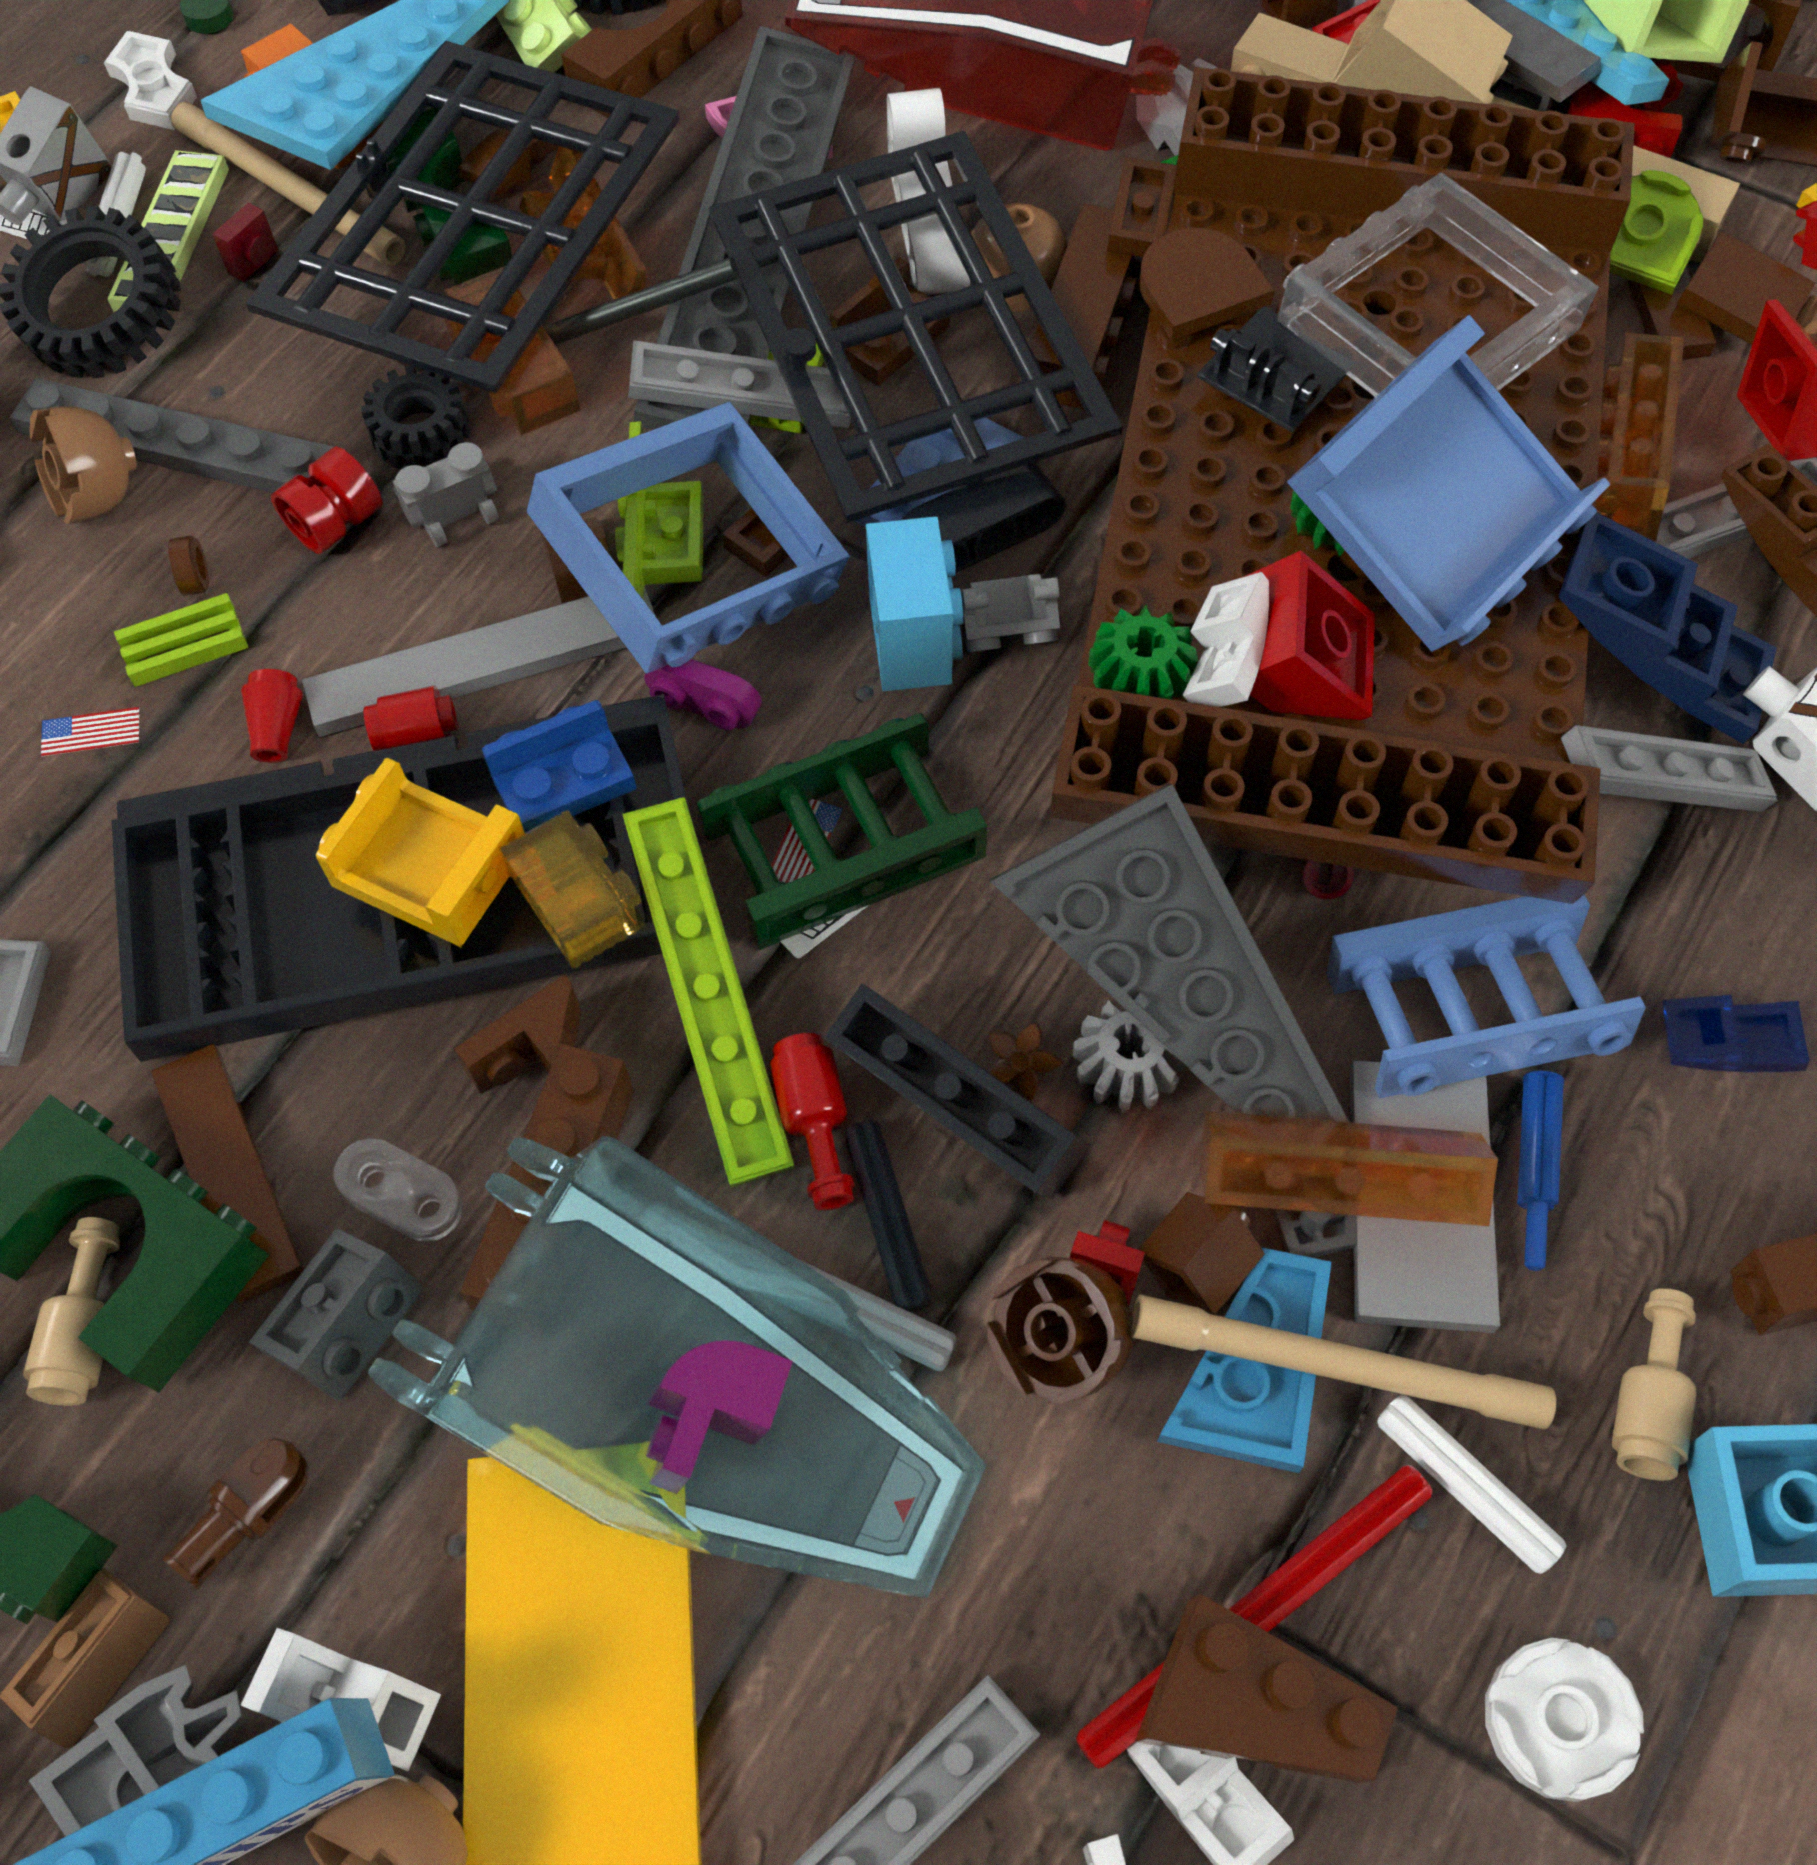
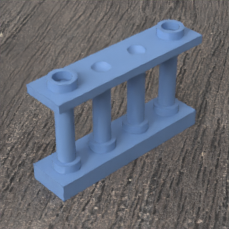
M1585 894L1574 904L1525 896L1334 935L1326 972L1333 992L1338 994L1353 990L1365 991L1390 1048L1383 1050L1375 1084V1090L1379 1099L1399 1094L1417 1096L1432 1090L1436 1086L1592 1053L1598 1056L1610 1055L1626 1046H1630L1646 1007L1641 997L1606 1004L1575 945L1578 942L1590 907ZM1537 952L1550 953L1578 1010L1544 1017L1514 957ZM1479 964L1489 966L1516 1023L1480 1030L1452 970ZM1416 977L1427 978L1453 1036L1417 1043L1390 983Z

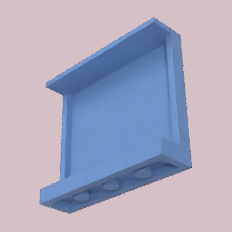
M1470 314L1426 348L1287 481L1431 652L1454 640L1460 646H1463L1481 634L1491 623L1486 614L1493 606L1500 608L1511 601L1526 587L1527 583L1522 576L1529 569L1535 571L1542 567L1562 549L1563 546L1558 542V539L1564 532L1567 535L1571 534L1596 514L1597 509L1592 503L1610 485L1604 477L1580 491L1465 353L1485 334Z

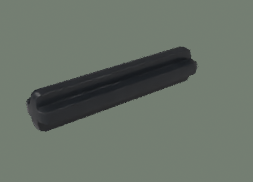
M876 1120L854 1123L846 1128V1143L894 1304L911 1313L919 1311L931 1304L932 1293L880 1124Z

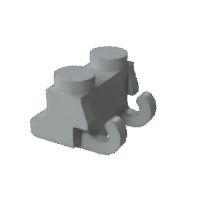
M473 443L457 444L450 450L448 457L426 467L418 465L404 467L397 473L396 479L392 481L394 485L392 489L393 494L413 529L423 525L436 547L448 543L442 528L443 526L479 511L488 525L499 520L493 501L491 499L488 500L486 497L497 491L495 481L488 464L483 458L481 449Z
M1040 574L972 582L966 584V589L960 590L963 605V624H961L963 640H965L966 652L1001 648L1000 636L1023 633L1024 645L1059 640L1058 628H1060L1057 604L1059 587L1057 577L1041 579Z

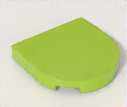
M1657 170L1642 171L1640 175L1632 176L1631 201L1611 250L1609 273L1673 295L1696 247L1703 227V215L1695 197L1691 193L1692 189L1685 181L1673 174Z

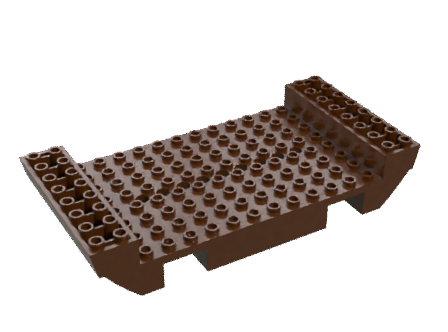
M1195 67L1180 140L1174 191L1165 234L1183 228H1207L1234 238L1248 251L1275 290L1272 305L1266 306L1268 309L1359 359V362L1292 433L1197 378V373L1216 354L1210 350V344L1215 334L1222 328L1228 332L1234 328L1240 330L1260 309L1171 341L1150 310L1077 685L1073 684L1052 790V818L1094 824L1170 783L1173 784L1203 843L1574 904L1595 883L1601 768L1572 764L1561 740V737L1575 725L1583 726L1589 631L1559 598L1581 527L1568 535L1564 532L1558 539V542L1563 546L1562 549L1542 567L1535 571L1529 569L1522 576L1527 585L1516 597L1500 608L1493 606L1486 614L1491 623L1481 634L1463 646H1460L1454 640L1431 652L1346 551L1339 557L1335 547L1328 544L1315 550L1313 536L1297 535L1296 518L1291 516L1292 510L1290 509L1294 490L1287 481L1373 400L1361 398L1356 394V390L1367 389L1378 395L1436 339L1470 314L1485 334L1465 353L1580 491L1597 482L1610 254L1631 201L1635 123L1617 121L1612 118L1600 119L1568 115L1556 111H1537L1506 107L1495 103L1482 104L1451 100L1441 96L1428 97L1396 93L1386 89L1373 90L1342 86L1332 82L1318 83L1287 79L1277 75L1264 76L1232 72L1222 68ZM1366 347L1375 348L1384 355L1372 357L1364 354L1361 349ZM1595 500L1592 504H1593V506L1596 508V500ZM1300 550L1330 576L1332 574L1329 570L1333 568L1343 567L1352 570L1358 576V579L1342 581L1334 576L1332 577L1375 613L1372 717L1364 720L1271 712L1251 695H1249L1247 701L1214 707L1189 703L1185 697H1173L1170 700L1096 688L1093 684L1094 673L1090 672L1091 667L1088 666L1089 651L1093 647L1096 632L1100 628L1101 622L1114 623V618L1117 616L1120 608L1134 617L1139 616L1140 611L1146 604L1152 616L1157 618L1172 611L1175 620L1174 627H1190L1191 631L1212 586L1242 578ZM1191 633L1193 638L1191 646L1197 648L1196 654L1198 655L1199 662L1205 648Z

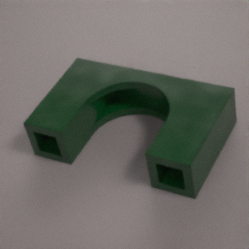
M49 1094L0 1151V1273L18 1282L70 1219L86 1207L113 1197L127 1196L137 1198L145 1218V1238L140 1256L127 1278L77 1338L127 1377L160 1393L270 1254L249 1240L257 1227L223 1203L214 1214L200 1203L209 1192L175 1168L167 1178L156 1172L153 1167L161 1157L137 1139L127 1134L118 1144L106 1134L115 1124L93 1107L81 1100L71 1110Z

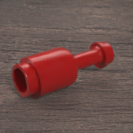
M800 1033L791 1035L778 1041L773 1046L774 1058L769 1063L781 1122L784 1130L789 1134L806 1138L815 1181L807 1186L808 1196L813 1199L815 1209L821 1211L838 1209L850 1204L854 1200L852 1189L855 1184L851 1175L841 1174L832 1130L839 1127L847 1116V1107L834 1053L830 1047L825 1046L824 1039L819 1034Z

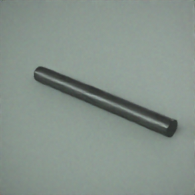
M733 257L721 260L541 326L538 331L539 339L545 348L552 347L740 278L739 268Z

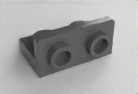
M336 1228L249 1343L267 1357L307 1379L330 1398L339 1401L344 1397L420 1294L422 1285L386 1252Z

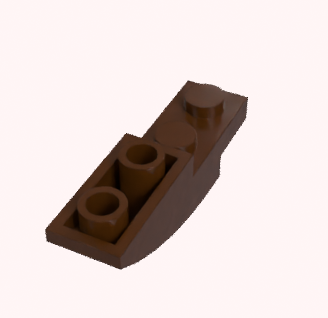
M1768 443L1724 468L1721 478L1737 512L1764 556L1801 602L1817 617V486Z

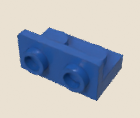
M594 700L581 706L568 707L553 718L524 730L508 732L497 741L487 744L482 748L491 777L506 809L519 815L526 836L637 789L634 775L609 730L605 711L599 700Z

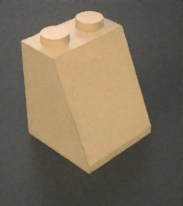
M1381 0L1355 30L1330 82L1342 86L1373 90L1386 89L1396 93L1428 97L1441 96L1451 100L1490 104L1494 94L1489 90L1497 82L1508 65V61L1503 57L1513 35L1467 0Z

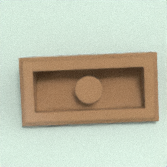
M103 1567L1 1692L0 1698L31 1730L63 1748H71L78 1742L94 1719L163 1633L170 1619L158 1607Z

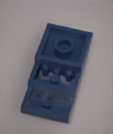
M1596 512L1589 521L1581 526L1559 598L1593 637L1640 679L1689 714L1744 744L1758 731L1762 709L1745 697L1743 693L1768 666L1772 668L1777 647L1733 625L1738 606L1693 583L1698 567L1697 563Z

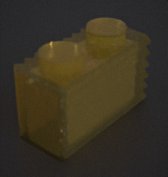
M568 810L499 848L508 874L572 968H579L583 961H590L594 955L602 954L606 948H613L617 941H624L628 935H635L640 929L634 907L641 903V899L632 881L622 869L613 874L611 873L609 867L603 861L604 858L608 857V852L594 827L587 823L579 828L576 820L573 819Z

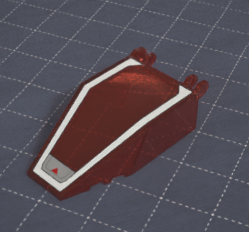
M791 0L785 17V26L837 55L843 50L865 62L864 70L877 78L882 73H885L904 84V92L940 88L944 108L1105 151L1112 149L1115 144L1129 92L1148 96L1153 94L1154 97L1156 95L1160 97L1163 94L1167 95L1174 88L1176 80L1173 69H1177L1181 60V52L1179 47L1175 46V43L1171 44L1170 41L1165 42L1164 39L1157 37L1142 42L1153 0Z

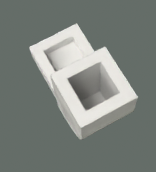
M276 1628L241 1706L283 1723L329 1698H368L392 1766L409 1771L441 1694L390 1671L351 1659L297 1634Z

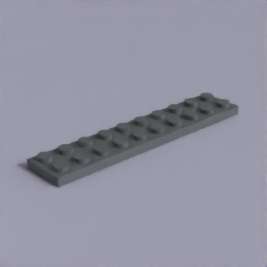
M759 26L678 276L729 258L710 216L709 207L824 172L853 73L856 51ZM815 201L779 211L790 235L807 230ZM759 218L739 223L750 247L769 241ZM778 262L762 267L760 270L782 316L790 285ZM739 279L669 304L656 343L768 359L770 348ZM638 399L634 410V422L641 421L644 428L654 430L708 409ZM739 413L749 426L752 415Z

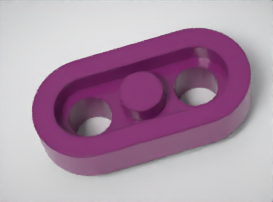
M690 659L678 667H671L668 664L644 675L645 683L650 689V695L664 694L668 709L678 710L681 708L705 717L710 723L724 730L749 727L762 705L760 694L750 683L737 675L694 659Z

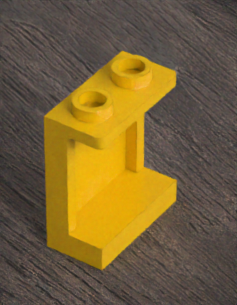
M385 758L376 772L368 775L361 782L354 802L340 821L332 824L325 831L321 838L316 858L332 887L462 947L530 846L517 813L496 804L488 817L410 782L405 777L399 762Z

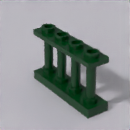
M923 713L906 719H892L873 732L850 741H836L824 748L822 752L794 763H780L769 769L766 774L738 785L729 784L721 786L709 796L697 802L701 826L706 839L710 841L729 834L755 887L756 896L745 900L750 932L759 950L986 858L987 824L978 808L974 807L959 814L950 813L920 758L929 752V724ZM898 767L929 824L927 827L903 837L894 836L865 782V779ZM839 789H842L872 846L871 850L846 860L837 859L808 803L809 800L817 799ZM784 811L815 869L813 873L789 883L779 881L751 825Z

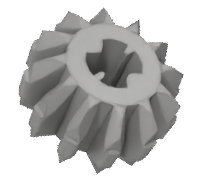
M1108 1000L1102 1006L1101 1018L1087 1015L1081 1027L1083 1037L1078 1038L1074 1042L1073 1057L1081 1062L1077 1070V1078L1080 1084L1096 1083L1093 1097L1096 1099L1097 1104L1107 1100L1112 1094L1119 1097L1118 1106L1122 1113L1130 1109L1132 1098L1137 1097L1150 1110L1152 1106L1157 1104L1158 1091L1171 1094L1176 1089L1179 1077L1175 1072L1182 1070L1185 1064L1127 1010L1121 1012ZM1127 1051L1133 1052L1132 1059L1125 1058Z

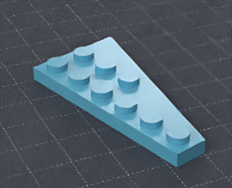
M400 0L201 99L205 116L210 120L332 170L391 114L446 41L463 46L510 0Z
M1505 0L1601 57V73L1590 81L1624 105L1661 100L1669 83L1667 76L1650 58L1638 53L1626 52L1617 42V37L1607 30L1584 0Z

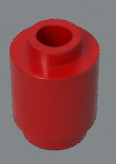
M436 685L377 697L376 704L367 705L363 708L367 735L374 751L450 736V731H455L459 728L456 709L451 695L441 696Z

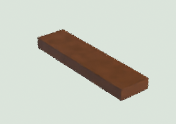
M211 1044L151 1070L189 1177L209 1192L200 1204L214 1214L223 1203L257 1227L249 1240L270 1254L235 1299L241 1304L298 1278L304 1271L303 1265L219 1050L214 1044Z

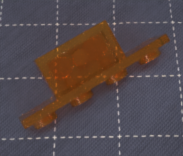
M559 146L549 175L550 183L555 192L559 190L581 158L582 153ZM595 177L566 217L562 226L576 230L602 192ZM524 190L519 209L521 213L539 218L556 193ZM616 215L573 278V280L579 278L603 280L613 300L642 290L646 284L645 266L639 259ZM548 244L543 251V255L551 267L562 249Z

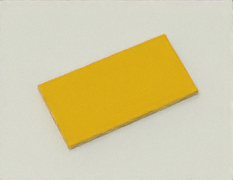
M650 1442L563 1451L619 1486L661 1496L681 1529L607 1513L514 1455L468 1459L463 1832L468 1852L466 1865H702L689 1531H686L688 1485L686 1483L675 1494L649 1484L657 1461L646 1457Z

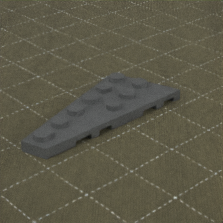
M1166 784L989 879L994 886L1021 909L1046 935L1056 942L1099 985L1177 1056L1299 1173L1359 1142L1173 784Z

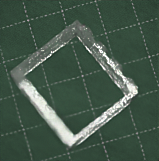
M1440 172L1420 187L1417 185L1411 187L1402 196L1400 201L1384 212L1376 211L1362 227L1346 238L1338 237L1323 254L1307 265L1304 263L1297 265L1283 283L1282 287L1285 288V292L1277 317L1280 323L1344 370L1346 375L1376 397L1416 357L1339 299L1333 292L1428 227L1536 307L1470 356V359L1495 389L1499 391L1580 330L1599 286L1451 178Z

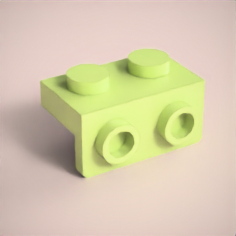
M510 0L495 14L524 64L555 73L563 65L561 54L592 30L577 12L573 13L578 7L574 0Z

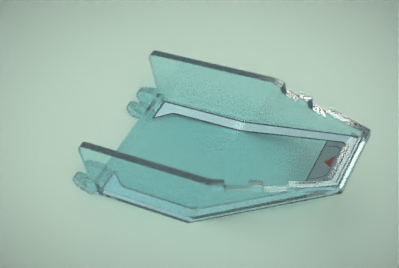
M525 1137L514 1138L507 1151L509 1157L536 1177L552 1181V1184L544 1197L510 1176L503 1173L499 1174L498 1172L492 1173L485 1186L487 1191L492 1194L491 1196H494L498 1201L503 1202L504 1205L515 1212L531 1216L530 1220L453 1345L410 1320H400L394 1329L393 1335L404 1347L425 1359L441 1364L430 1384L408 1372L401 1365L381 1358H376L369 1369L368 1374L370 1378L399 1403L425 1416L599 1524L708 1555L917 1598H928L987 1465L930 1395H921L900 1369L899 1364L902 1360L887 1342L880 1344L857 1316L856 1312L860 1308L847 1292L612 1137H600L573 1158L543 1146L532 1139L529 1140ZM728 1340L744 1342L793 1361L771 1428L755 1446L708 1428L692 1475L677 1494L649 1484L657 1461L646 1457L651 1438L662 1414L671 1418L674 1415L647 1404L667 1371L682 1355L705 1343Z

